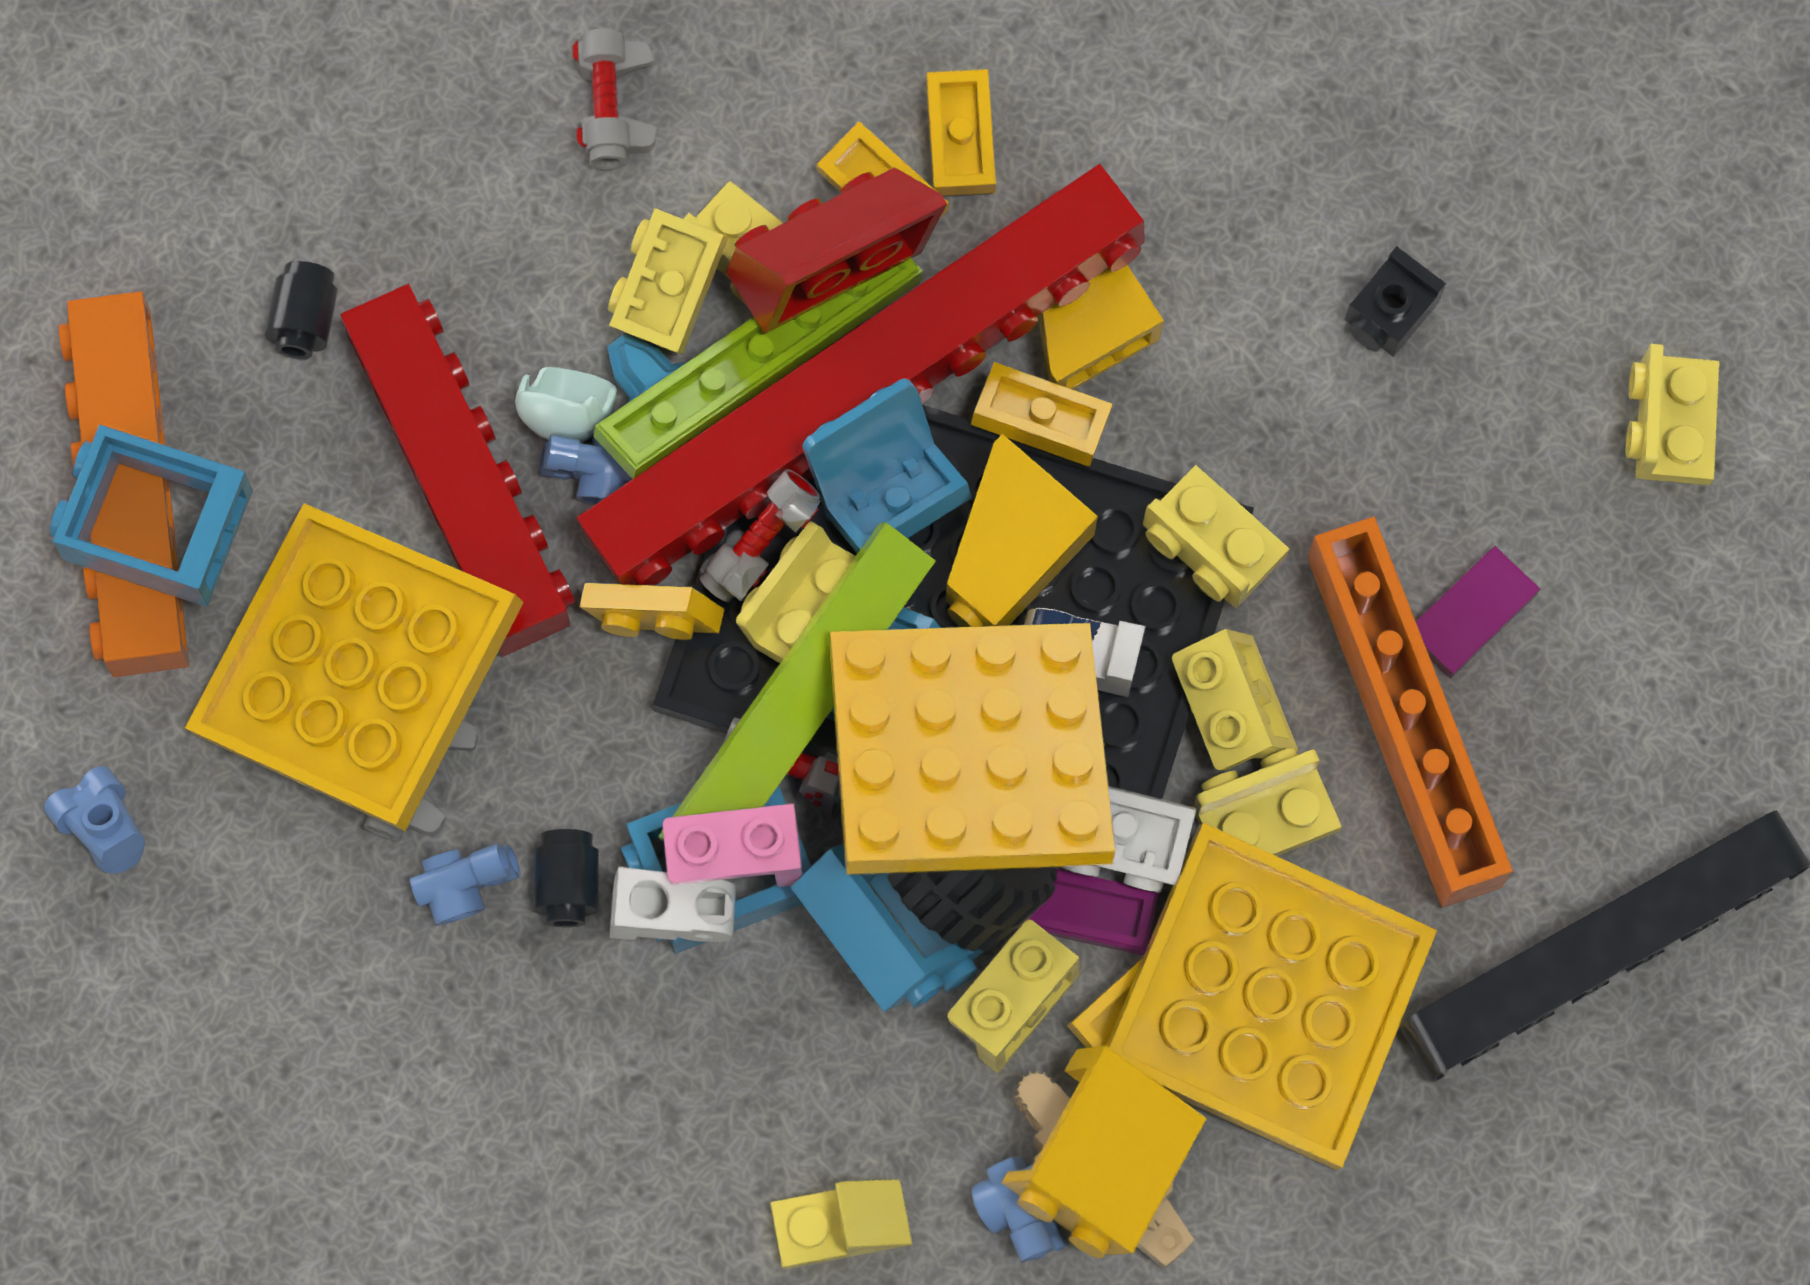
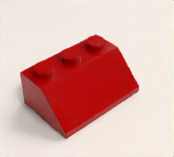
M895 167L874 177L872 172L863 173L844 185L840 190L841 194L823 204L819 198L809 200L792 211L788 216L787 222L769 230L767 225H761L745 233L735 243L736 248L726 273L762 331L766 334L920 255L947 206L941 193Z

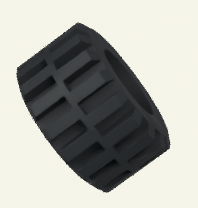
M1055 867L898 872L889 873L887 878L892 888L902 898L901 901L906 908L912 911L930 931H935L943 940L951 944L957 942L963 949L975 951L979 948L985 952L1000 946L1048 901L1056 889L1054 882L1057 880V872Z

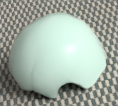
M544 367L539 371L537 378L531 386H529L530 375L523 376L515 399L518 416L538 436L549 440L550 435L585 442L594 437L595 425L612 414L617 388L610 381L592 374L557 367Z

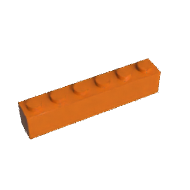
M138 291L67 301L69 323L59 324V339L64 361L73 360L75 382L65 383L68 414L70 420L79 419L81 441L71 442L73 469L79 449L85 441L92 443L99 424L165 445L152 316L143 292ZM118 464L89 537L92 544L178 571L179 564L169 480ZM83 567L88 599H98L100 622L90 623V640L95 661L104 660L113 678L190 667L183 601L181 598Z
M1375 516L1314 536L1307 560L1441 908L1501 889L1512 874V867Z

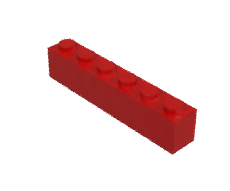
M408 283L341 313L340 316L348 339L459 570L514 593L524 602L498 651L501 658L570 627L566 607L575 604L572 592L561 570L557 569L549 573L540 555V552L549 549L535 516L531 514L522 518L513 498L522 494L520 485L507 459L496 464L487 444L496 440L495 434L481 405L470 410L461 392L462 389L469 387L470 384L456 353L452 352L448 355H443L435 336L444 333V330L429 298L418 303Z

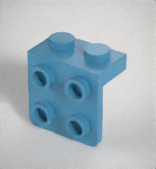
M901 379L889 387L876 391L868 400L834 421L821 425L813 434L805 439L802 446L826 516L857 554L879 523L887 522L906 538H909L972 498L968 483L934 444L918 390L909 379Z

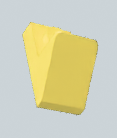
M900 1179L835 1183V1190L770 1202L783 1270L912 1245Z

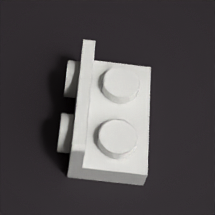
M1108 786L1115 846L1113 864L1061 867L1089 876H1099L1101 867L1126 873L1125 884L1153 892H1161L1163 883L1176 885L1180 876L1196 808Z

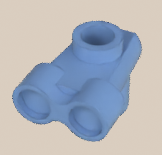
M550 435L549 441L544 443L539 475L565 480L567 478L579 479L576 499L579 501L597 504L632 480L627 472L594 437L592 445L582 444L579 440Z
M99 766L91 769L84 775L76 787L60 789L46 800L44 811L56 828L63 834L73 833L87 847L95 865L101 871L113 874L127 871L135 866L142 857L145 845L144 837L122 802L125 797V788L108 767Z
M497 843L470 853L469 857L464 859L461 858L459 850H452L422 861L425 873L410 878V883L418 905L423 907L430 906L435 925L440 926L484 911L485 907L479 889L518 879L521 877L518 860L509 844L501 846Z
M1011 1157L986 1170L989 1178L973 1185L972 1197L975 1207L987 1228L993 1233H998L1010 1227L1012 1232L1010 1237L1021 1262H1027L1032 1259L1036 1261L1044 1258V1255L1055 1250L1058 1252L1068 1245L1056 1221L1045 1222L1024 1211L1017 1203L1020 1196L1001 1183L1007 1172L1031 1170L1034 1165L1027 1166L1023 1157Z

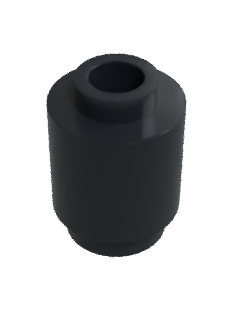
M292 261L285 265L284 273L277 276L265 337L276 345L275 350L278 353L291 358L307 359L312 357L313 352H319L327 348L338 289L333 284L334 273L327 267L313 262Z
M577 829L545 831L541 833V846L534 849L533 911L539 915L546 916V924L549 926L564 928L585 925V916L594 915L598 912L599 850L593 847V834Z

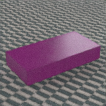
M1496 546L1484 555L1416 621L1430 660L1450 679L1532 601L1540 591V588Z
M1056 869L1057 880L1054 882L1056 889L1053 895L1027 920L1034 921L1054 937L1144 956L1149 943L1159 892L1136 888L1117 881Z

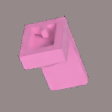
M794 804L671 817L663 821L668 879L673 885L775 874L777 887L792 886L803 875Z

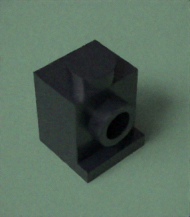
M1396 246L1389 254L1387 261L1349 304L1344 320L1351 324L1349 330L1361 345L1374 352H1378L1382 348L1394 357L1438 305L1446 283ZM1389 294L1403 306L1391 308L1384 303L1382 297Z

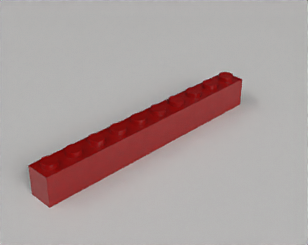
M1099 163L576 517L585 538L618 584L658 585L671 573L672 567L670 565L691 551L694 555H698L711 549L725 535L723 529L741 517L745 516L747 519H752L759 516L772 501L767 495L768 489L785 469L794 471L806 481L812 480L813 476L802 446L805 439L813 434L821 425L834 421L868 400L876 391L889 387L901 379H909L917 388L921 403H925L934 393L933 387L953 373L956 377H960L974 370L985 359V351L1004 338L1011 342L1024 336L1038 322L1037 316L1054 304L1058 303L1059 306H1066L1074 302L1086 292L1090 286L1089 281L1107 268L1111 271H1117L1131 263L1141 252L1142 248L1140 246L1145 243L1143 218Z

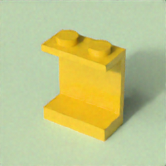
M1108 1046L1076 1049L1064 1072L1079 1082L1071 1099L1031 1170L1009 1171L1001 1183L1020 1196L1017 1203L1024 1211L1045 1222H1052L1054 1220L1070 1231L1069 1241L1084 1253L1100 1259L1104 1258L1105 1255L1133 1254L1207 1118Z

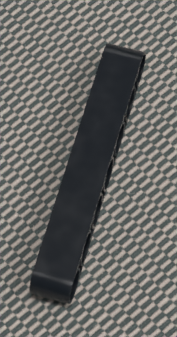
M1777 810L1772 811L1425 1006L1402 1021L1399 1028L1430 1080L1435 1082L1445 1077L1443 1073L1459 1063L1464 1066L1500 1045L1499 1041L1516 1032L1519 1035L1554 1015V1010L1569 1001L1573 1004L1609 984V979L1623 970H1626L1628 973L1665 952L1663 950L1665 947L1680 939L1683 942L1719 921L1718 917L1735 908L1737 911L1773 890L1772 887L1785 878L1794 879L1810 868V861Z

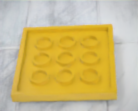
M303 503L185 729L197 737L405 832L524 602L514 593Z
M1090 623L830 632L829 646L846 874L1113 864L1115 846Z
M1203 822L1195 831L1183 860L1179 879L1176 885L1172 886L1106 1046L1179 1099L1332 1169L1343 1168L1437 930Z

